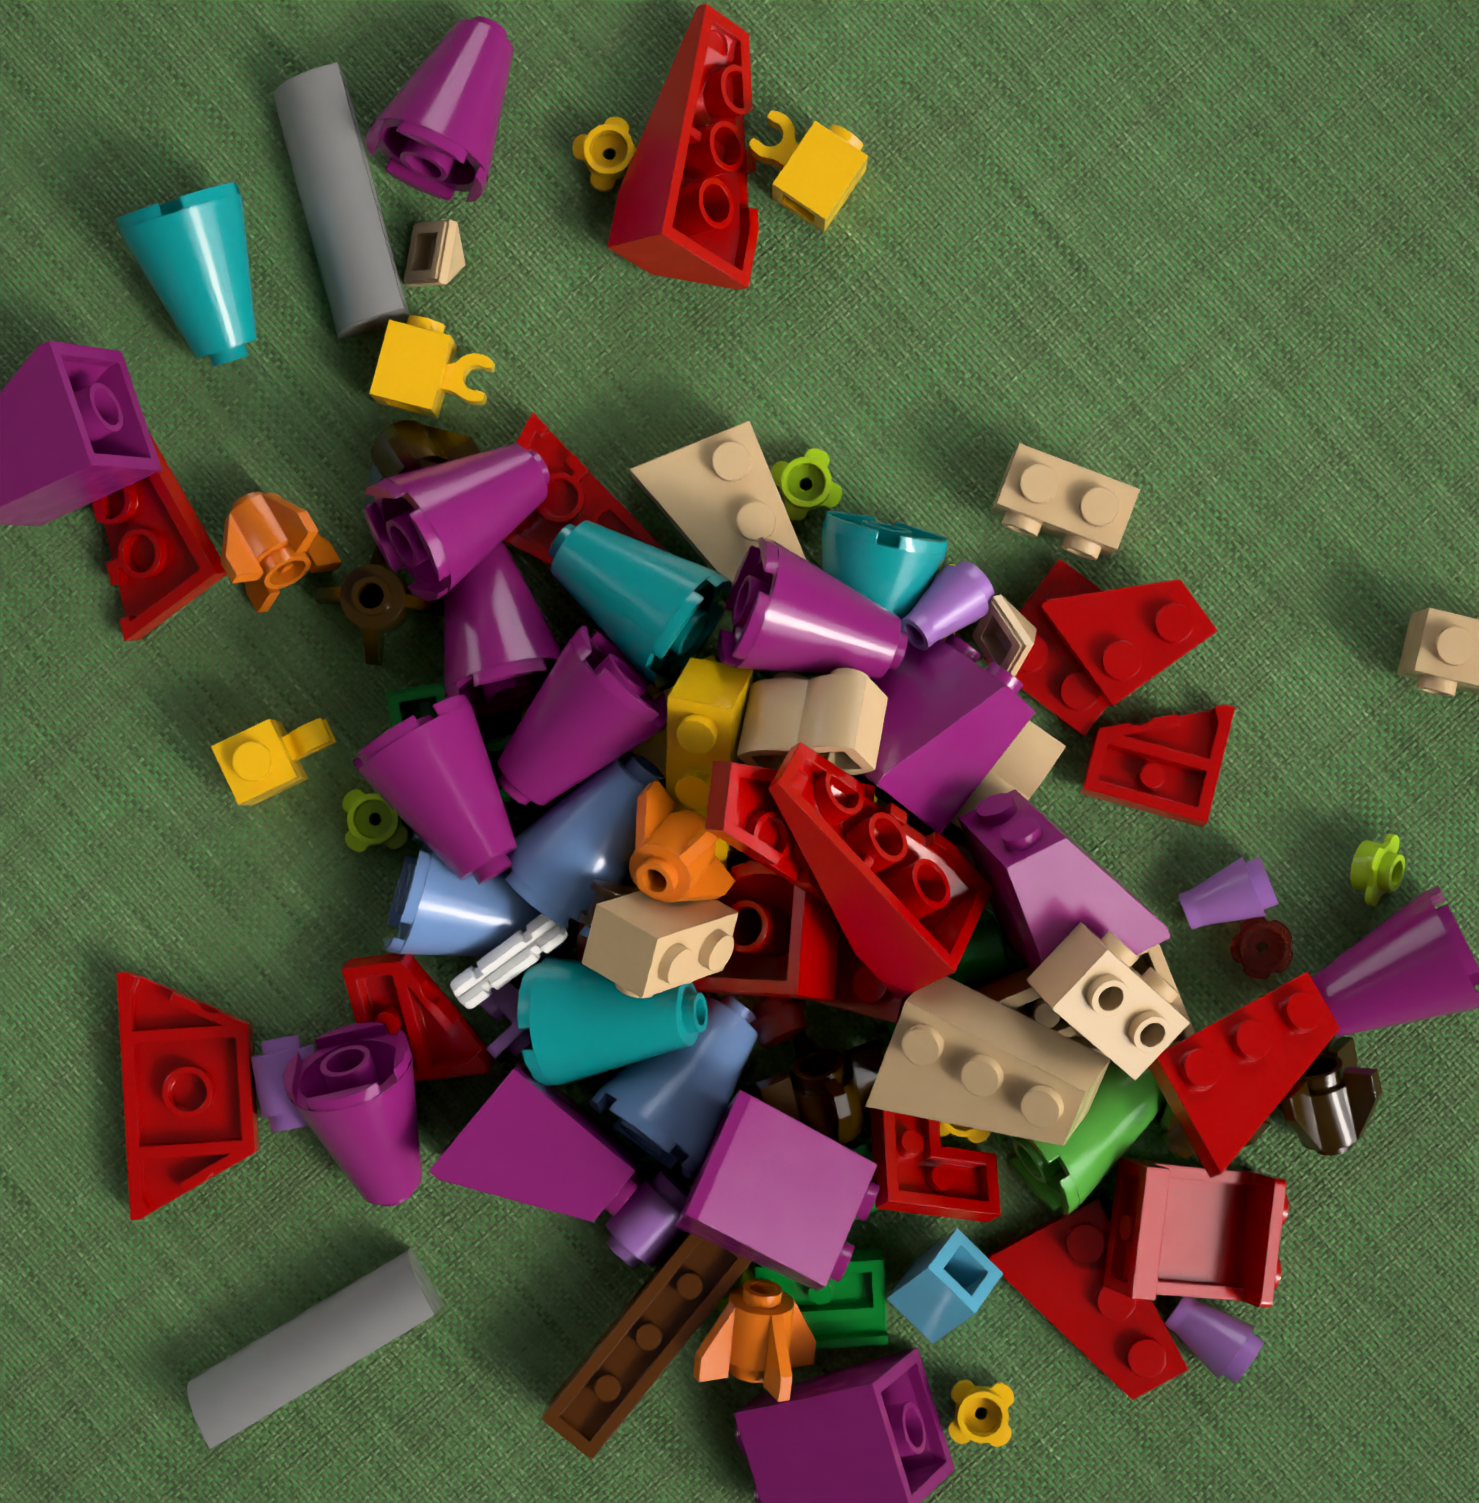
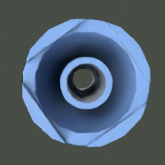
M632 754L629 759L622 756L588 777L514 837L517 848L507 855L513 864L511 866L513 870L505 880L531 906L563 927L570 917L579 921L580 911L588 910L595 891L590 888L593 879L620 884L626 883L630 875V857L635 851L637 797L650 782L656 779L661 782L664 778L663 774L644 757ZM585 925L578 934L588 937L590 927Z
M415 833L412 840L424 844L422 849L419 850L417 858L405 856L387 925L399 928L397 938H386L384 947L386 951L397 954L483 957L520 929L523 932L527 931L526 925L542 913L523 899L505 880L511 871L505 870L478 885L474 876L460 880ZM568 919L567 922L564 924V927H565L566 931H567V926H568V921H569V919ZM561 943L560 945H558V946H557L556 948H554V949H555V950H559L560 947H561V945H562V943ZM543 951L540 953L541 957H545L547 955Z
M724 995L720 1002L711 997L705 998L708 1008V1022L706 1029L703 1032H699L694 1045L626 1065L597 1089L596 1093L589 1100L590 1105L599 1115L609 1106V1110L619 1117L613 1128L667 1168L671 1169L677 1160L682 1161V1176L687 1179H692L700 1169L758 1037V1033L750 1025L755 1019L754 1014L743 1004L728 995Z

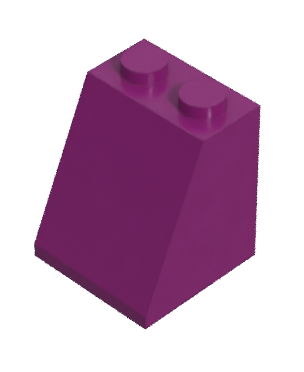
M47 341L38 345L0 392V525L42 526L126 486L143 480L156 472L162 471L122 351Z
M953 633L948 635L945 641L940 639L924 651L915 648L907 642L904 657L897 669L888 668L883 677L879 679L870 678L888 697L876 768L871 772L861 774L938 834L944 831L1036 712L1017 695L1023 684L1016 677L993 661L984 670L976 664L981 655Z
M1016 789L1008 793L991 795L983 799L976 809L958 817L977 869L993 887L989 900L1004 939L1032 972L1040 966L1080 922L1100 939L1110 930L1136 955L1171 938L1166 925L1108 870Z
M523 1059L430 1168L429 1172L438 1180L594 1222L604 1209L612 1216H615L638 1188L637 1183L641 1178L634 1172L641 1156L556 1085L544 1086L536 1081Z
M739 1090L726 1108L675 1227L819 1291L826 1287L829 1278L840 1282L847 1269L855 1246L845 1240L854 1219L858 1218L865 1221L874 1205L880 1185L872 1182L871 1179L877 1164L759 1099Z
M918 1347L905 1349L791 1385L790 1400L778 1402L769 1392L761 1393L734 1413L736 1419V1441L742 1454L747 1456L755 1482V1503H921L955 1470Z

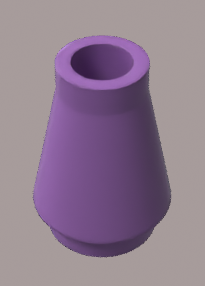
M961 561L955 566H944L911 612L901 620V631L908 634V642L915 648L923 651L927 650L938 640L987 615L988 605L992 597L995 596L991 582L977 566L970 562Z
M1242 856L1191 890L1178 894L1192 930L1205 925L1266 916L1265 909L1279 904L1260 857L1245 862Z
M1182 1296L1164 1323L1165 1326L1179 1336L1217 1379L1224 1375L1235 1384L1249 1368L1265 1342L1252 1333L1255 1326L1203 1304L1192 1297Z

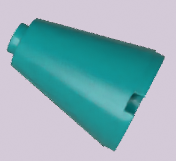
M231 182L180 196L179 199L161 205L157 203L116 218L119 234L195 358L208 355L211 365L214 367L249 356L245 343L257 340L243 198L237 183Z
M827 511L824 524H822V570L896 614L902 620L911 612L936 578L947 555L946 551L949 542L947 538L934 532L899 522L891 525L874 521L875 517L841 511Z
M588 520L583 521L577 527L572 524L565 526L552 542L548 553L553 558L551 565L553 576L643 678L656 688L666 686L672 681L663 673L673 663L684 669L690 657L695 658L708 641L725 611L723 607L715 603L720 590L729 594L732 586L731 580L719 572Z
M549 956L539 958L542 963H534L525 970L519 989L518 1029L530 1028L533 1049L522 1050L524 1061L533 1078L544 1086L563 1085L692 1046L696 1042L699 1032H703L706 1029L708 1022L706 999L702 993H697L692 983L665 990L649 998H635L620 992L613 981L583 965L582 961L564 957Z

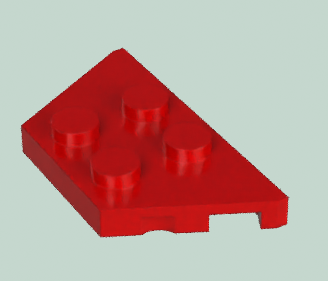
M125 971L116 973L129 1206L130 1220H140L260 1150L256 1084L250 1058L254 1056L252 1022L135 972Z

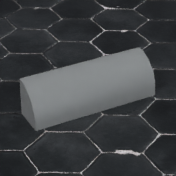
M338 62L296 75L276 88L273 93V99L337 338L340 339L385 327L388 325L389 320L397 322L407 321L410 314L347 80Z
M407 1249L192 1378L187 1385L188 1399L195 1421L209 1449H212L434 1316L443 1302L412 1249Z

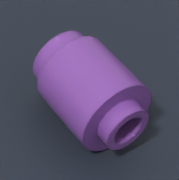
M299 1034L262 1041L263 1054L250 1057L262 1118L269 1117L271 1132L308 1126L289 1100L282 1075L289 1060L297 1052H299L302 1061L315 1052L314 1044L301 1046Z
M663 1170L653 1180L645 1178L616 1215L611 1216L605 1223V1226L612 1234L606 1241L607 1245L618 1257L633 1268L640 1261L653 1267L684 1232V1230L675 1227V1224L689 1192Z

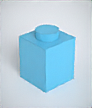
M956 1228L915 1259L886 1299L933 1344L977 1312L1003 1275V1272Z

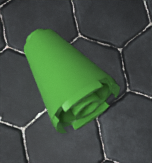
M1110 1060L1089 1112L1064 1146L995 1132L994 1134L999 1142L1007 1136L1012 1140L1016 1155L1009 1160L1030 1189L1048 1207L1055 1211L1062 1206L1063 1215H1068L1080 1206L1162 1110L1167 1100L1149 1068L1134 1080Z

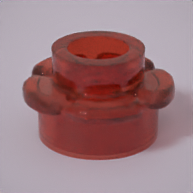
M1265 917L1246 919L1240 924L1239 934L1234 935L1231 939L1230 952L1232 959L1243 966L1242 971L1246 975L1255 979H1267L1271 973H1281L1290 965L1293 958L1291 947L1292 935L1282 922L1278 920L1270 922ZM1260 941H1264L1268 946L1267 951L1262 954L1256 950V945Z
M772 997L756 1005L752 1009L756 1018L749 1024L758 1033V1039L762 1047L765 1048L779 1044L805 1031L809 1025L802 1011L806 1009L807 1005L804 1001H797L795 1003L791 1002L790 998Z

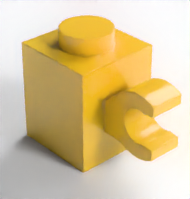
M771 110L767 116V123L781 133L783 137L781 142L776 146L769 147L763 145L759 140L752 138L749 142V151L759 162L771 164L781 170L772 184V199L824 233L866 171L868 155L861 151L863 143L854 134L839 125L832 124L827 129L817 121H814L798 145L795 139V128L791 120L783 113Z
M408 315L406 324L393 320L388 321L369 394L377 404L438 419L445 393L455 395L471 405H484L487 399L486 394L478 390L469 389L465 383L466 377L469 372L475 369L494 373L495 364L489 357L478 353L467 354L453 363L457 345L451 335L444 334L445 325L429 318Z
M321 717L298 727L289 734H287L282 722L268 719L212 745L211 748L237 804L253 806L308 780L300 759L337 743V740L327 719L322 720Z

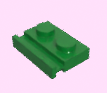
M882 1249L854 1250L840 1282L829 1278L826 1287L819 1291L755 1263L756 1279H766L778 1283L782 1287V1291L787 1292L794 1299L816 1340L815 1349L888 1345L885 1272Z

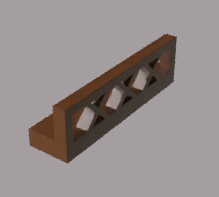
M685 1231L547 1402L541 1419L592 1460L752 1261Z

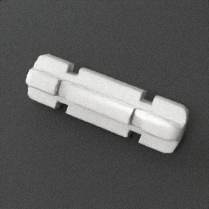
M540 914L526 925L527 931L523 932L520 929L479 959L477 968L471 965L456 976L450 984L454 995L467 1009H473L492 994L491 989L493 987L499 990L541 958L540 953L542 951L547 954L564 942L568 935L564 925L562 927L545 915Z

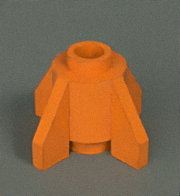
M248 493L232 505L231 512L225 520L221 565L232 584L245 583L246 594L257 613L268 612L280 593L279 588L295 583L308 570L311 573L334 571L339 568L342 561L332 544L318 534L319 531L309 513L281 498L278 494Z
M658 779L650 782L637 797L635 851L629 861V871L633 882L644 894L651 899L661 902L714 900L724 896L735 880L717 856H715V842L719 838L705 829L706 818L703 815L691 810H680L676 813H670L677 804Z
M766 1279L749 1280L744 1283V1286L731 1291L727 1306L695 1352L693 1377L698 1382L728 1378V1372H730L731 1375L740 1380L751 1383H763V1387L778 1402L790 1400L792 1385L791 1368L814 1365L816 1340L794 1299L787 1292L782 1291V1287L778 1283Z

